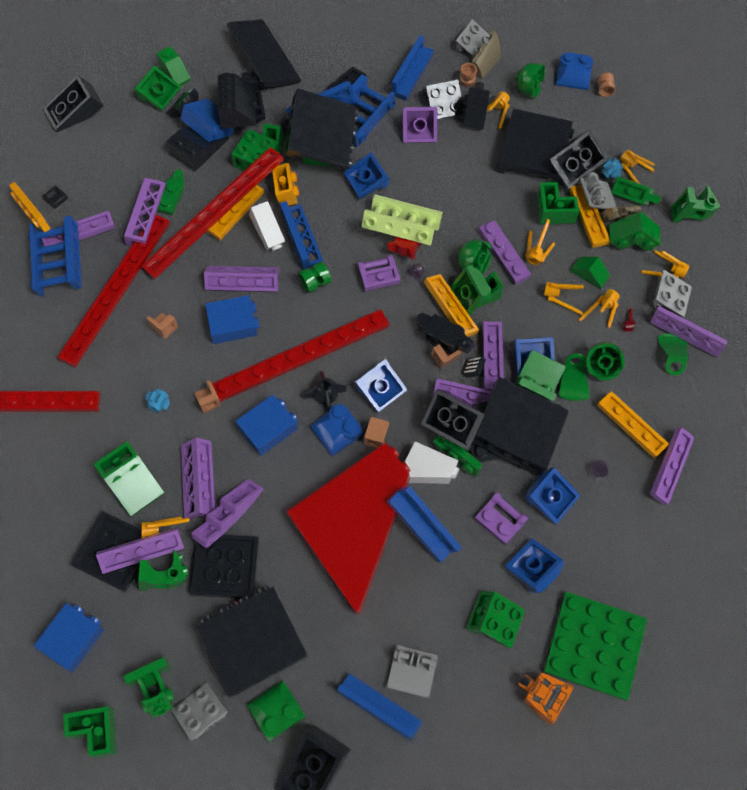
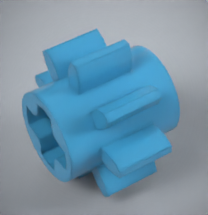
M607 158L608 160L603 163L604 167L601 170L608 179L614 177L616 180L617 176L622 175L621 169L623 166L617 158L613 160Z
M156 389L153 392L149 391L145 397L148 403L146 406L157 413L160 410H167L170 404L169 395L160 389Z

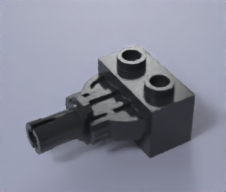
M476 82L474 88L469 89V94H465L464 105H467V107L463 109L461 118L464 120V127L484 130L490 91L484 90L482 82Z

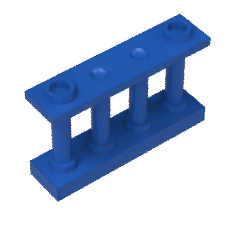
M361 75L351 86L354 98L344 102L357 105L372 113L368 119L360 115L357 117L356 122L362 124V126L355 132L354 147L356 148L366 140L367 135L389 109H393L396 103L395 92L392 91L387 97H384L368 88L367 77ZM362 94H366L381 102L378 108H375L359 98Z
M71 216L64 217L62 227L50 229L45 233L36 228L34 224H29L30 232H28V238L30 240L32 272L30 286L32 290L42 297L44 296V287L67 282L74 289L82 288L78 223ZM65 234L63 243L42 247V238ZM61 250L66 251L64 259L43 263V254ZM66 266L67 273L65 275L43 280L44 270Z

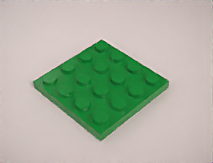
M566 591L543 673L623 701H628L647 618Z

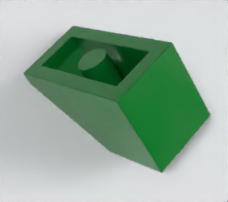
M171 46L156 53L160 68L166 75L180 86L191 81L179 55Z

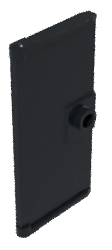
M263 19L227 23L229 31L263 86L298 84L301 82V78Z

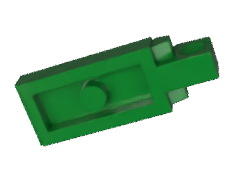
M176 169L173 178L169 177L157 212L173 216L185 189L183 170Z
M617 176L611 193L643 205H648L650 201L659 204L661 196L654 194V189L620 176Z
M441 435L434 439L433 444L435 447L446 452L447 456L458 460V463L467 474H472L476 477L480 473L482 464L461 446Z

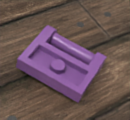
M393 255L365 263L363 261L357 262L365 291L400 284V277ZM389 265L387 267L366 271L367 269Z
M497 492L474 520L506 546L529 517L519 513ZM496 504L517 520V523L515 525L512 524L493 507Z

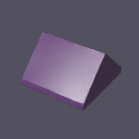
M403 107V143L437 142V107Z

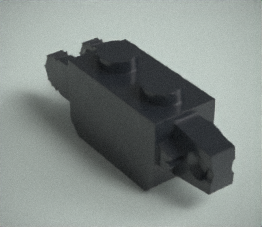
M424 312L418 314L419 328L424 331L428 343L434 346L440 344L442 349L448 354H453L458 350L468 354L474 348V341L465 335V330L462 326L455 325L447 318L436 314L433 316Z

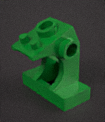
M706 186L705 190L699 194V200L695 198L694 188L687 187L671 206L673 222L680 223L683 218L705 220L712 217L721 206L709 186Z
M174 550L173 564L166 571H156L150 566L149 560H140L139 591H147V589H174L185 584L188 571L185 564L181 565V562H183L182 554L178 555L177 551Z
M165 657L123 676L126 684L130 687L139 683L145 698L141 701L145 713L149 712L153 718L173 709L171 701L175 700L171 688H166L161 674L171 669ZM159 684L161 692L159 695L151 698L148 688Z

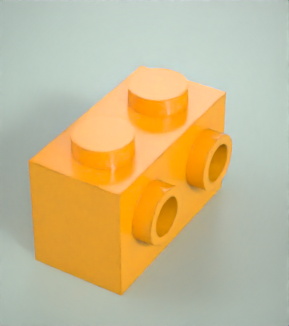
M289 163L278 165L272 170L278 202L280 204L287 201L288 206L297 204L299 189L297 185L295 186V182H297L296 172H292Z

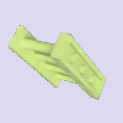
M375 194L371 211L364 210L362 227L431 245L434 231H438L440 228L443 212Z

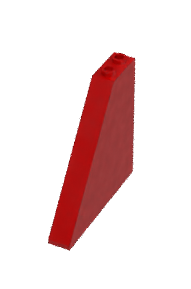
M387 443L381 445L287 511L357 615L362 611L397 516L396 512L386 501L399 488L408 486L410 481V468L404 461L400 462L397 458L399 454L393 446L389 447Z

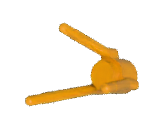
M503 91L499 92L487 107V111H491L494 107L496 109H503L499 129L502 128L506 112L510 107L508 104L510 97Z
M631 150L625 151L620 158L623 169L634 182L639 183L628 167L633 168L638 163L654 172V169L649 166H654L653 162L633 153Z
M549 219L546 220L537 246L531 248L532 231H529L525 258L532 265L544 263L546 256L555 245V242H552L544 254L543 249L540 248L550 222Z
M654 250L655 254L673 264L670 270L673 272L672 275L677 278L685 277L690 265L676 259L665 251L659 252ZM641 271L642 274L662 276V272Z
M547 282L544 296L548 297V301L555 302L580 315L583 314L582 311L555 298V296L559 297L560 289L578 290L583 289V285Z
M608 289L578 320L582 321L602 303L601 313L606 308H612L607 327L610 328L615 311L619 305L617 303L620 298L619 293Z
M179 516L153 522H141L142 538L159 533V527L186 523L190 519H182Z

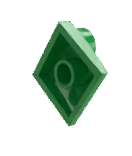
M154 65L135 87L134 92H136L140 100L148 101L163 111L182 86Z
M466 266L450 286L469 315L482 302L489 301L491 297V289L483 274L473 266Z
M283 680L247 704L269 743L306 718Z

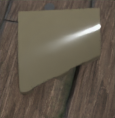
M494 30L489 33L490 41L488 44L483 43L472 61V64L477 68L476 76L481 79L501 59L500 42Z
M638 205L608 208L601 214L603 223L615 219L621 220L640 212L642 209Z

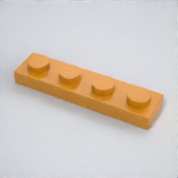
M16 182L10 184L9 187L13 191L10 193L28 218L31 219L35 227H40L44 233L51 228L42 214Z
M581 184L572 186L569 191L572 197L577 196L579 216L592 248L609 245L610 238L598 209L589 207Z
M256 185L206 232L221 241L264 194V189Z
M438 274L426 278L424 284L449 321L455 325L462 326L467 337L477 334L479 331L478 327L442 275Z
M612 391L597 404L608 417L654 459L668 447L669 443Z

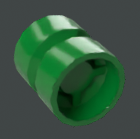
M322 261L312 265V269L306 268L298 272L299 279L307 293L317 290L319 285L323 287L332 282L330 273Z

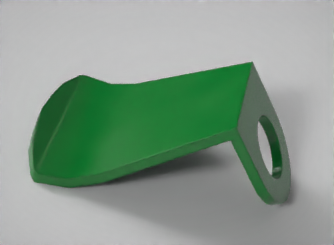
M671 333L659 335L657 337L658 343L667 355L665 365L667 373L670 375H680L684 372L688 361L687 342ZM673 362L681 363V368L673 371L670 369V365Z
M575 353L566 357L564 363L565 370L562 374L559 391L560 397L572 401L590 398L584 370L586 363L584 355ZM572 358L581 359L579 363H572L570 360Z

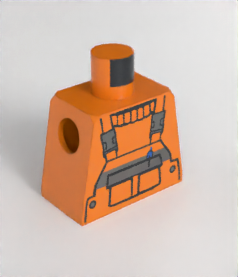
M540 673L536 680L524 674L518 683L520 687L528 691L523 701L550 726L556 721L574 689L572 685L545 673Z

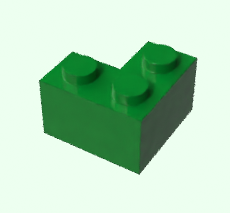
M540 182L537 192L540 224H545L547 219L550 220L549 224L576 223L579 214L577 196L559 197L558 182Z
M640 211L610 224V243L620 250L637 244L644 251L652 250L661 245L660 226Z
M106 706L63 714L64 737L71 740L87 737L88 757L96 759L117 755L114 709Z

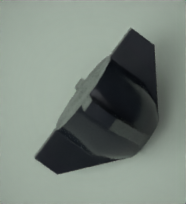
M195 88L189 92L184 91L167 113L171 117H181L185 104L199 101V92Z
M320 371L321 379L315 382L313 388L303 393V399L314 397L318 403L326 405L329 412L331 409L330 404L337 399L338 393L346 392V385L337 384L334 380L325 378L324 372Z

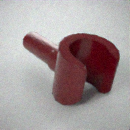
M632 308L629 309L628 321H623L624 332L633 331L635 326Z

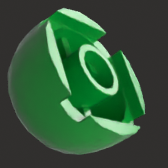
M528 63L522 67L521 71L517 72L516 81H518V88L522 94L536 98L542 88L539 87L540 83L544 82L545 66L540 63Z
M479 239L470 240L465 243L458 252L461 268L473 266L484 274L492 258V255L489 254V249L492 250L491 244Z
M602 341L590 348L586 356V366L588 372L597 379L611 380L616 378L624 369L625 357L622 350L616 344Z

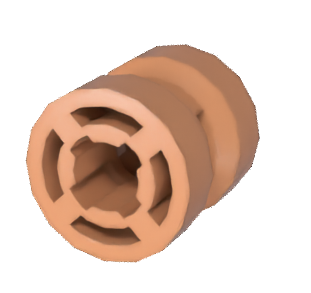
M465 63L460 68L459 82L464 87H471L475 84L477 68L474 64Z
M602 73L597 78L599 95L603 97L613 95L616 91L614 75L612 73Z

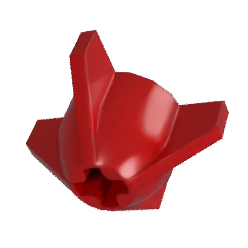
M395 236V241L387 243V248L412 260L415 259V252L418 247L423 243Z

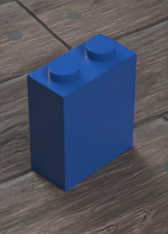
M210 99L192 102L183 106L180 120L208 142L233 134L234 127L221 129L218 106Z
M250 295L205 303L214 344L258 336L256 329L260 328L258 317L254 318L253 315L257 311L255 301L251 302Z
M274 394L236 420L237 428L260 456L298 429V419L292 412L289 413L285 409L286 405L281 398L277 399Z
M66 603L35 643L34 647L73 673L104 629L99 626L101 621L93 615L89 618L83 614L85 610L80 606L74 604L72 607Z

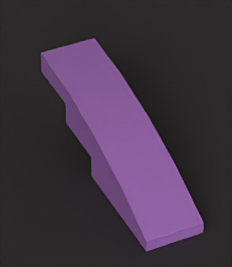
M249 479L220 499L219 507L206 515V522L192 532V539L205 548L209 547L248 510L261 494L263 488Z

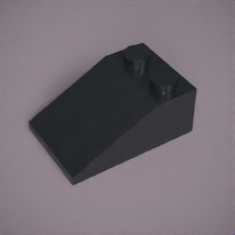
M77 75L43 110L55 131L59 132L93 117L104 105L93 86Z
M188 126L178 130L166 143L170 155L195 172L229 140V137L208 142Z
M590 130L575 137L549 159L567 189L579 182L580 177L584 178L608 160Z
M437 389L421 425L470 451L486 414L455 394Z
M312 726L305 732L275 790H328L351 749L317 726Z

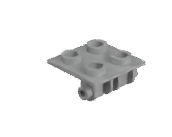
M472 19L456 39V51L466 50L474 58L483 43L488 44L490 35Z
M595 172L589 173L587 178H579L589 207L600 209L616 207L608 182L599 181L598 175Z
M663 270L662 276L658 280L659 285L656 288V297L653 300L654 308L658 309L659 306H665L678 315L685 317L692 287L666 270Z
M397 645L387 688L429 698L438 655Z
M207 682L172 709L173 714L191 741L195 738L198 740L199 736L206 732L205 730H210L209 726L212 725L214 727V722L217 723L222 718H225V714L228 713Z

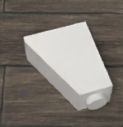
M268 201L252 207L249 217L266 250L272 249V251L281 249L285 240Z
M414 442L405 460V463L411 470L409 472V483L449 484L452 478L456 479L460 470L457 467L458 460L417 442Z

